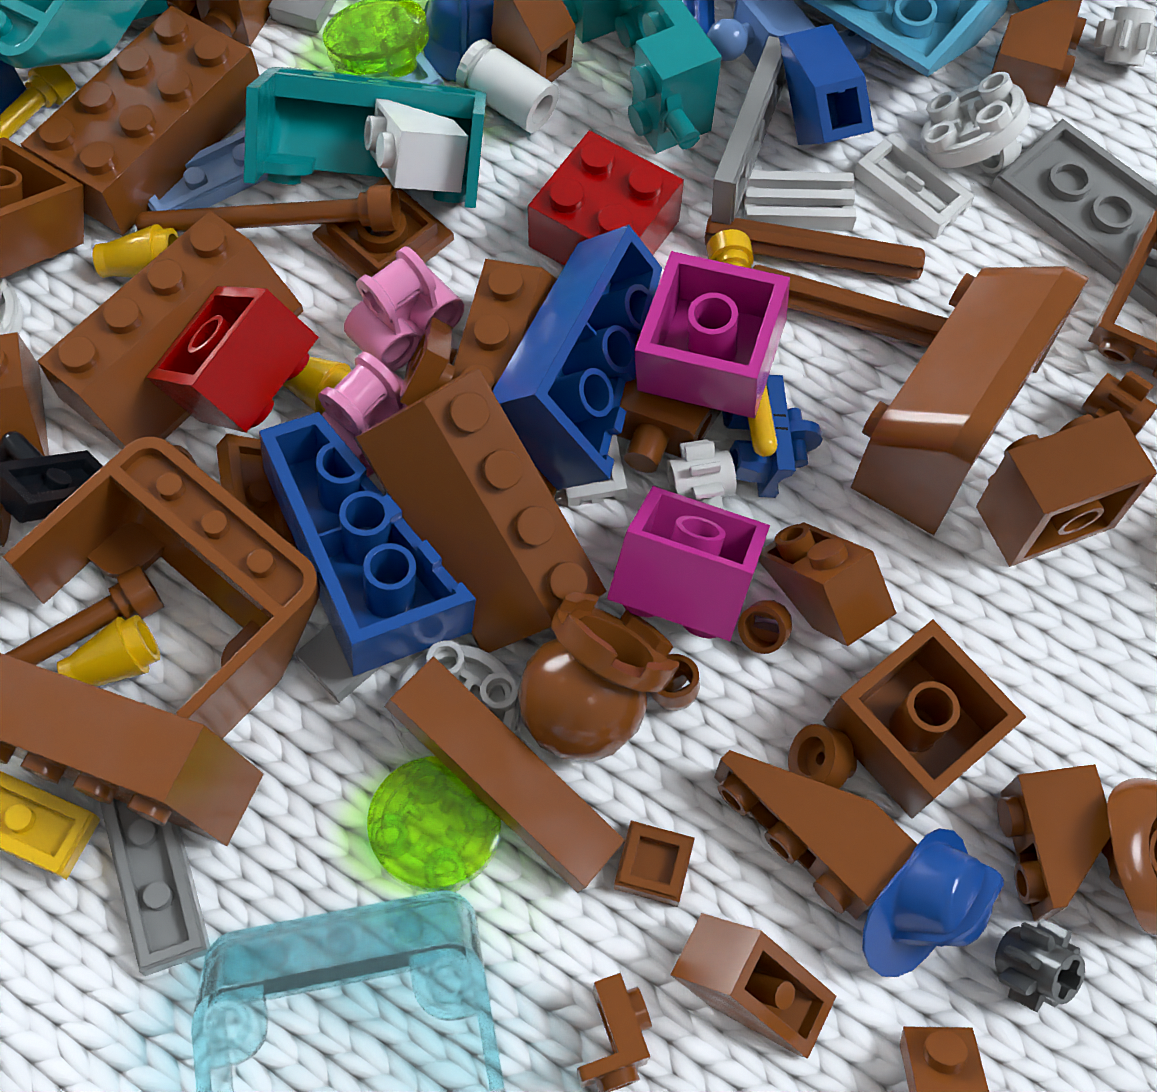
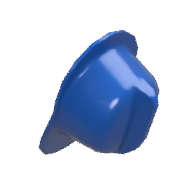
M428 0L423 11L424 56L444 79L456 82V72L460 61L474 42L486 39L492 43L491 27L493 24L494 0Z
M938 828L926 834L916 846L908 861L881 891L869 910L863 928L862 951L868 966L882 977H899L913 971L930 955L936 946L964 947L978 940L987 927L992 914L993 904L1004 886L1002 875L996 869L981 863L977 858L969 855L963 839L954 830Z

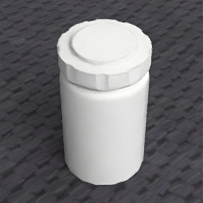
M486 39L474 42L463 55L457 68L456 83L459 87L486 93V105L529 133H534L543 127L557 105L559 99L558 86L503 50L498 49Z

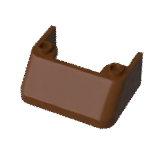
M1067 266L983 267L976 277L966 273L949 301V305L955 307V309L890 406L879 401L867 419L861 433L868 436L870 440L850 488L934 536L970 469L1032 372L1037 373L1089 278Z
M157 437L139 438L126 445L2 556L42 604H45L89 562L93 563L105 575L117 579L116 576L138 564L146 571L160 557L243 628L230 640L223 650L221 668L176 712L178 716L204 724L221 739L282 679L320 596V582L316 570L306 556L172 444Z

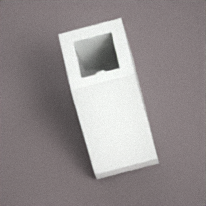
M376 99L374 116H368L365 122L364 143L366 150H370L378 167L382 169L393 187L461 193L468 144V135L454 120L387 99Z

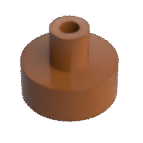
M810 724L801 729L795 736L788 755V768L790 772L838 789L844 785L848 778L855 774L858 765L849 737L841 730L821 724Z

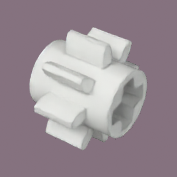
M1120 6L1115 7L1113 20L1104 19V21H1099L1094 47L1106 48L1103 62L1121 66L1144 67L1146 54L1155 55L1157 53V26H1154L1156 11Z
M708 439L681 443L679 446L682 458L667 460V478L670 492L723 509L721 497L735 495L737 490L735 467L730 452L728 450L715 452L714 442L708 441Z

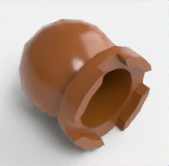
M574 592L564 597L552 619L551 628L557 638L544 643L527 661L517 692L522 723L540 748L562 759L595 762L615 754L639 731L647 710L646 692L658 693L667 687L679 667V662L667 658L673 645L653 625L640 616L630 613L628 610H625L621 618H618L606 611L595 608L599 596L589 593Z

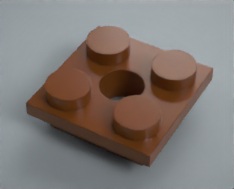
M385 176L374 185H389L391 182ZM397 188L401 203V225L398 231H393L387 236H374L370 234L372 231L371 227H363L360 221L325 223L314 230L312 236L320 246L359 279L364 275L372 277L395 261L396 252L404 246L411 248L426 263L454 240V233L403 189Z

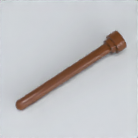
M389 184L370 186L368 192H360L358 198L146 211L139 213L135 219V226L138 231L154 224H159L163 229L173 228L176 232H186L211 210L235 229L360 221L363 227H371L374 232L398 231L400 229L401 203L398 189Z
M140 564L116 576L119 583L108 588L110 595L8 651L5 655L37 665L107 626L117 617L124 616L126 619H129L134 615H139L143 620L165 606L149 577Z

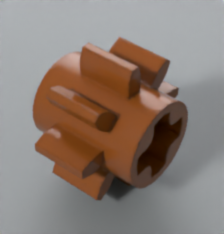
M1131 370L1124 375L1121 381L1107 373L1088 396L1081 410L1091 414L1094 419L1119 410L1136 437L1157 410V405L1146 398L1154 385Z

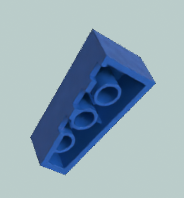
M630 225L581 241L576 245L492 391L534 465L557 490L610 480L615 460L608 455L612 435L622 433L627 411L620 407L625 383L635 380V343L637 335L641 333L662 272V266Z
M320 412L259 430L265 474L298 550L311 561L320 582L319 599L353 677L426 650L437 642L450 641L472 632L476 598L462 582L458 584L442 565L441 556L427 540L422 541L402 518V510L388 493L383 495L367 476V468Z

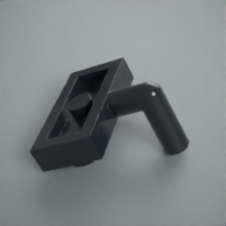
M9 431L0 440V503L19 523L45 519L101 469L103 465L88 450L43 456L21 433Z

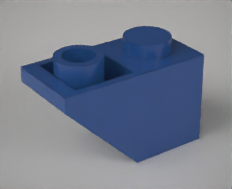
M833 24L779 36L798 145L825 144L873 132L874 128L865 74Z

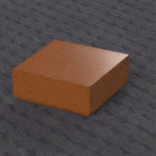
M631 820L613 889L678 907L695 837Z

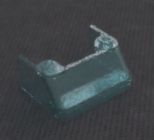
M436 891L236 930L219 937L210 946L204 958L191 1024L196 1091L234 1092L232 1066L252 1058L260 1050L268 1033L266 1000L410 972L415 998L428 1015L443 1021H454L477 1016L490 1092H507L479 925L471 903L456 892Z

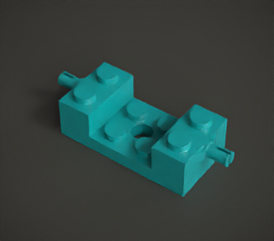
M562 0L576 26L575 34L582 44L616 31L622 45L626 48L630 47L635 53L634 67L630 70L633 91L632 105L628 107V117L634 132L639 137L644 136L656 154L676 145H679L681 149H689L699 141L700 135L712 130L722 56L682 0Z

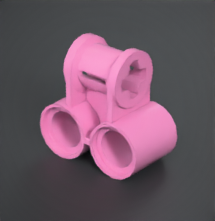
M404 246L396 252L395 261L374 276L364 275L356 281V286L363 301L357 304L347 316L344 323V332L363 352L370 353L394 372L409 362L432 317L454 328L461 320L465 305L426 266L416 252Z
M362 352L354 359L356 367L333 389L329 387L324 388L318 394V398L326 409L322 416L367 468V476L370 477L374 471L354 437L406 408L407 405L400 402L404 380L388 369L370 353Z

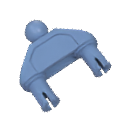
M736 0L732 19L722 18L714 23L707 36L721 54V61H733L744 52L757 68L769 36L779 38L782 35L816 27L794 0ZM850 29L838 32L855 60L868 57L871 51L870 41L860 35H855L857 33Z

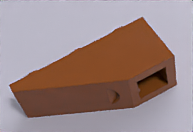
M731 750L720 758L714 778L720 783L717 789L725 802L740 815L745 816L749 812L767 830L764 836L770 847L790 864L797 860L816 879L813 887L820 898L840 914L847 911L857 920L875 902L881 891L908 861L918 845L874 801Z

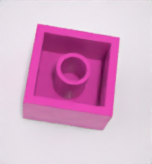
M671 251L635 348L637 391L755 419L787 320L790 277Z
M652 486L626 531L607 599L622 604L626 610L634 615L648 618L657 616L683 625L689 633L707 639L718 637L730 642L770 525Z

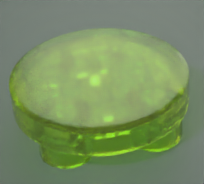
M362 0L336 13L323 30L324 46L329 60L334 65L335 72L360 76L362 74H376L386 71L393 77H402L412 73L417 68L416 56L425 48L430 36L425 11L413 0Z
M429 756L403 764L384 779L370 803L367 831L376 859L385 872L398 883L417 891L452 894L460 890L463 885L474 880L492 861L501 838L502 820L436 756Z

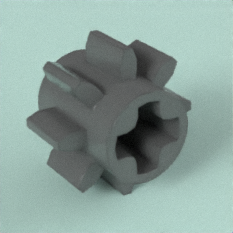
M1042 918L1037 927L1024 922L1021 924V927H1013L1005 933L996 950L995 967L1001 974L998 977L999 982L1010 987L1008 998L1038 1012L1043 1002L1055 1008L1058 1004H1066L1075 997L1084 980L1085 962L1082 956L1079 955L1080 948L1069 943L1071 931Z

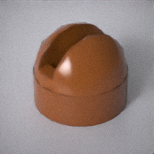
M762 600L754 603L741 614L738 621V633L742 642L750 650L760 654H769L778 650L787 642L793 628L792 615L783 604L775 600ZM756 616L776 620L778 624L755 622Z
M669 654L667 658L678 661L679 667L667 687L658 693H650L663 709L678 711L688 708L696 700L700 690L699 670L690 658L681 654ZM688 680V682H689L690 684H688L687 686L681 688V687L686 683V681Z

